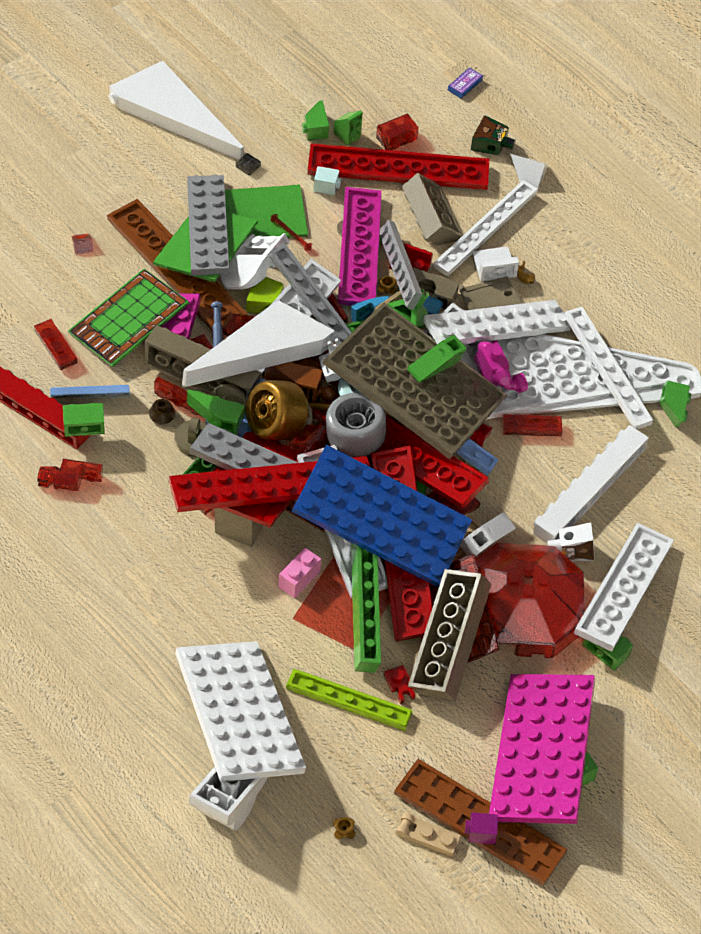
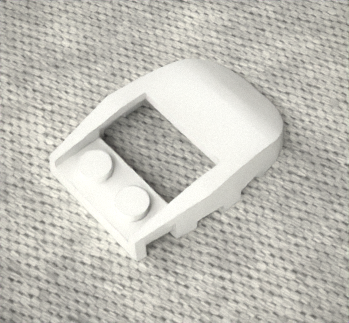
M254 234L249 235L230 260L229 274H220L223 286L226 289H247L262 281L267 276L266 271L276 266L269 257V252L284 243L286 245L290 244L286 234L268 237H255Z

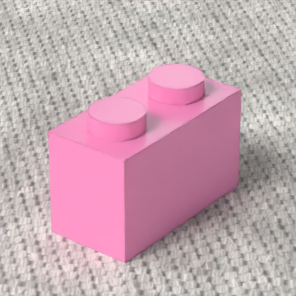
M304 548L279 574V588L295 599L320 573L321 558L307 548Z

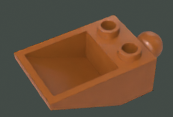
M290 362L265 368V380L295 383L305 393L307 402L319 403L320 397L325 401H332L336 397L334 387L328 385L322 388L323 370Z

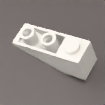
M503 512L469 534L461 542L460 547L469 558L472 556L476 558L515 530L516 527Z

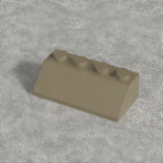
M419 173L402 186L405 191L404 196L409 201L410 209L415 214L416 222L422 229V236L427 242L442 245L458 241L463 236L441 186Z

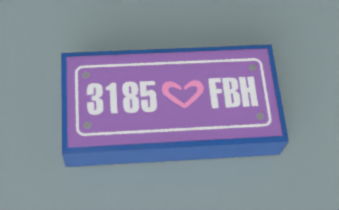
M469 67L448 86V91L462 99L483 80V75Z

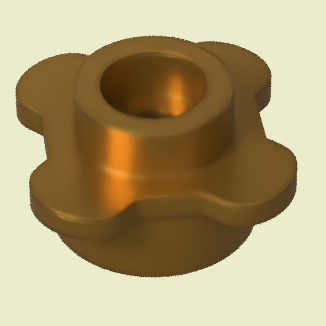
M384 276L379 279L380 286L378 291L380 293L394 294L396 292V279L392 276Z
M347 817L335 819L333 821V826L335 827L334 837L336 839L343 837L354 838L356 835L353 829L355 821Z

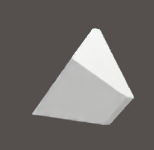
M511 154L519 181L522 182L524 180L538 189L548 164Z

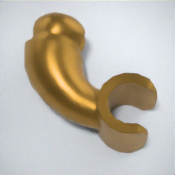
M523 261L522 265L518 266L517 277L525 284H533L535 276L534 274L523 272L525 267V261Z

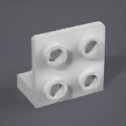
M508 247L473 251L472 256L480 282L506 276L508 278L517 277L519 261L517 257H511Z

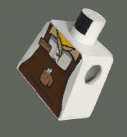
M591 523L562 528L559 530V540L548 541L549 553L561 552L562 561H595Z

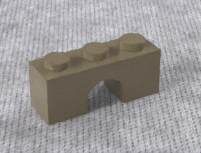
M413 268L419 287L431 292L433 298L442 301V309H447L455 302L458 296L459 283Z

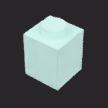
M318 166L314 178V192L335 195L337 188L340 189L342 178H339V170Z

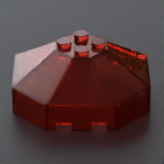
M495 543L475 559L478 574H482L491 583L486 606L496 643L500 645L516 644L514 654L519 657H532V654L544 655V658L553 659L580 637L575 635L574 631L585 613L584 572L555 546ZM524 578H532V585L529 583L524 584Z

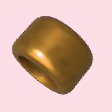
M266 380L257 384L251 390L246 402V419L251 431L259 438L265 440H291L298 436L304 429L308 419V402L303 390L295 383L289 381Z

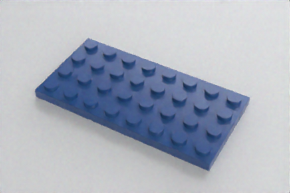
M327 444L291 511L438 588L444 570H449L472 519Z

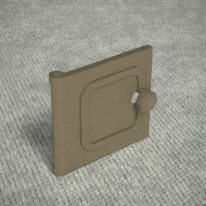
M508 276L468 287H459V291L469 310L522 304Z

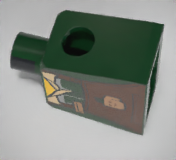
M484 115L472 137L471 150L499 155L503 147L513 150L516 140L508 137V126Z

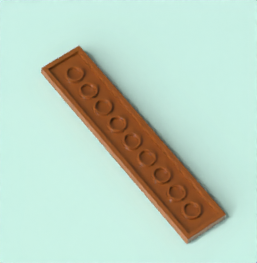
M138 199L107 215V220L177 293L200 295L201 301L197 315L212 331L214 311L211 308V304L218 301L223 304L221 309L223 333L248 319V313L217 281L211 282L153 265V261L173 235Z

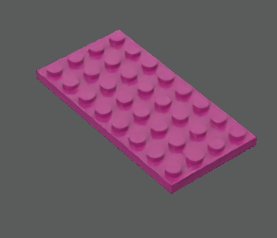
M510 675L489 814L498 815V822L578 823L595 688L594 675Z

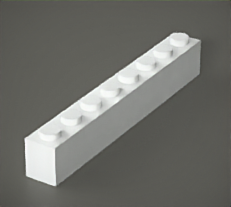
M630 425L625 430H621L617 434L616 440L609 442L602 454L599 453L594 458L590 467L586 466L578 479H573L567 491L563 490L558 496L557 501L549 504L543 516L539 515L535 519L533 534L547 544L550 540H559V530L572 527L642 454L646 449L649 437Z

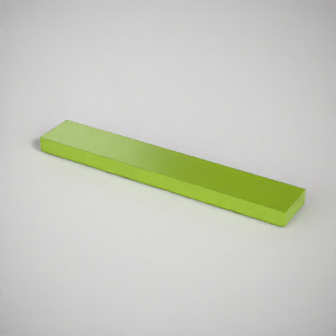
M295 668L286 684L287 690L406 731L413 714L411 709Z

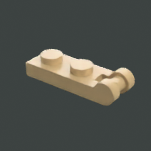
M403 813L402 823L398 825L395 831L396 835L453 857L461 837L460 834L418 819L411 813ZM410 826L416 828L414 832L409 830Z

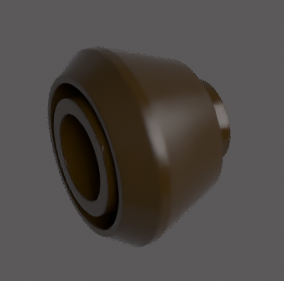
M166 399L156 400L149 409L150 419L157 424H167L176 415L175 408Z

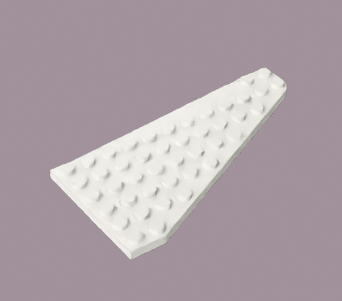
M544 334L498 340L509 362L511 379L513 375L523 373L528 382V390L518 393L514 390H506L500 385L496 386L506 393L507 397L487 419L619 406L579 341ZM480 342L464 344L467 349L460 360L481 375L473 359L478 352L477 346ZM608 347L643 404L660 402L662 388L667 380L689 385L691 399L701 397V376L693 365Z

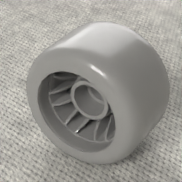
M348 393L338 397L329 406L326 414L327 438L330 445H335L338 451L350 457L368 456L376 452L386 438L385 410L362 393Z

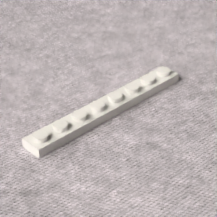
M524 180L520 182L434 262L433 268L448 277L472 255L473 251H476L537 194L538 189Z
M583 307L566 311L565 319L631 426L638 430L652 425V417Z

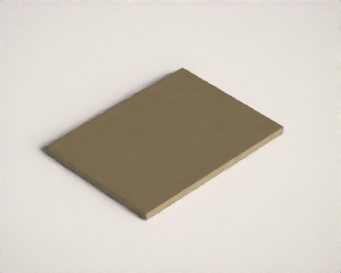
M383 303L325 358L323 364L374 403L381 406L386 412L448 459H451L505 400L507 394L462 360L419 383L407 368L436 346L437 343L386 303Z

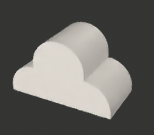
M214 767L190 794L189 805L236 831L247 819L255 803L256 796L268 777L220 782Z

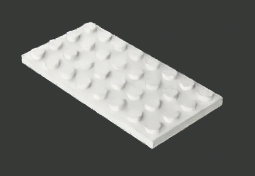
M257 641L177 647L175 654L220 782L305 773V763Z

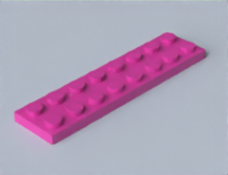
M345 187L339 270L341 283L338 286L337 300L339 305L353 306L362 301L376 298L382 190Z

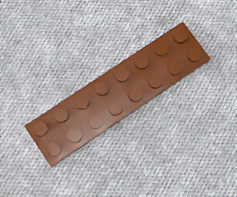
M419 758L394 790V795L467 840L469 839V834H465L466 820L470 821L471 812L489 814L491 802ZM498 822L495 845L474 843L542 886L548 881L567 852L565 847L521 822Z

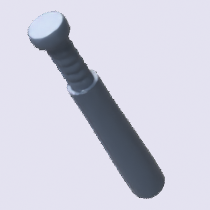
M218 301L211 304V308L214 311L213 348L223 341V325L221 324L223 304Z

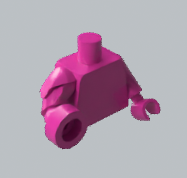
M498 340L492 342L482 341L478 344V352L473 359L484 378L495 386L500 385L506 390H514L518 393L528 390V382L523 373L515 374L511 379L509 362Z

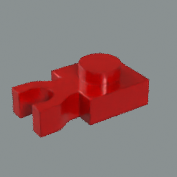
M404 665L384 671L383 676L391 692H398L400 704L404 703V694L409 695L411 700L415 699L414 691L408 686L410 677Z

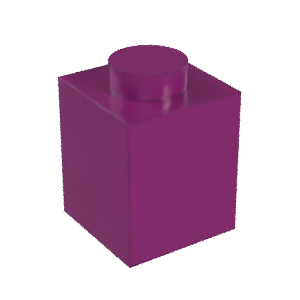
M471 812L470 821L466 820L465 834H469L468 842L495 845L498 815Z

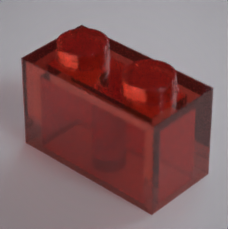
M407 113L377 125L376 139L385 150L397 149L400 146L417 140L419 127Z

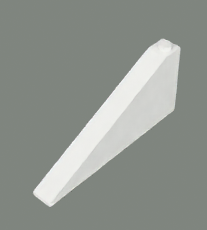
M164 61L109 86V99L120 110L240 161L243 160L244 147Z
M277 300L185 368L182 385L187 387L321 355L328 349V341L334 344V330Z

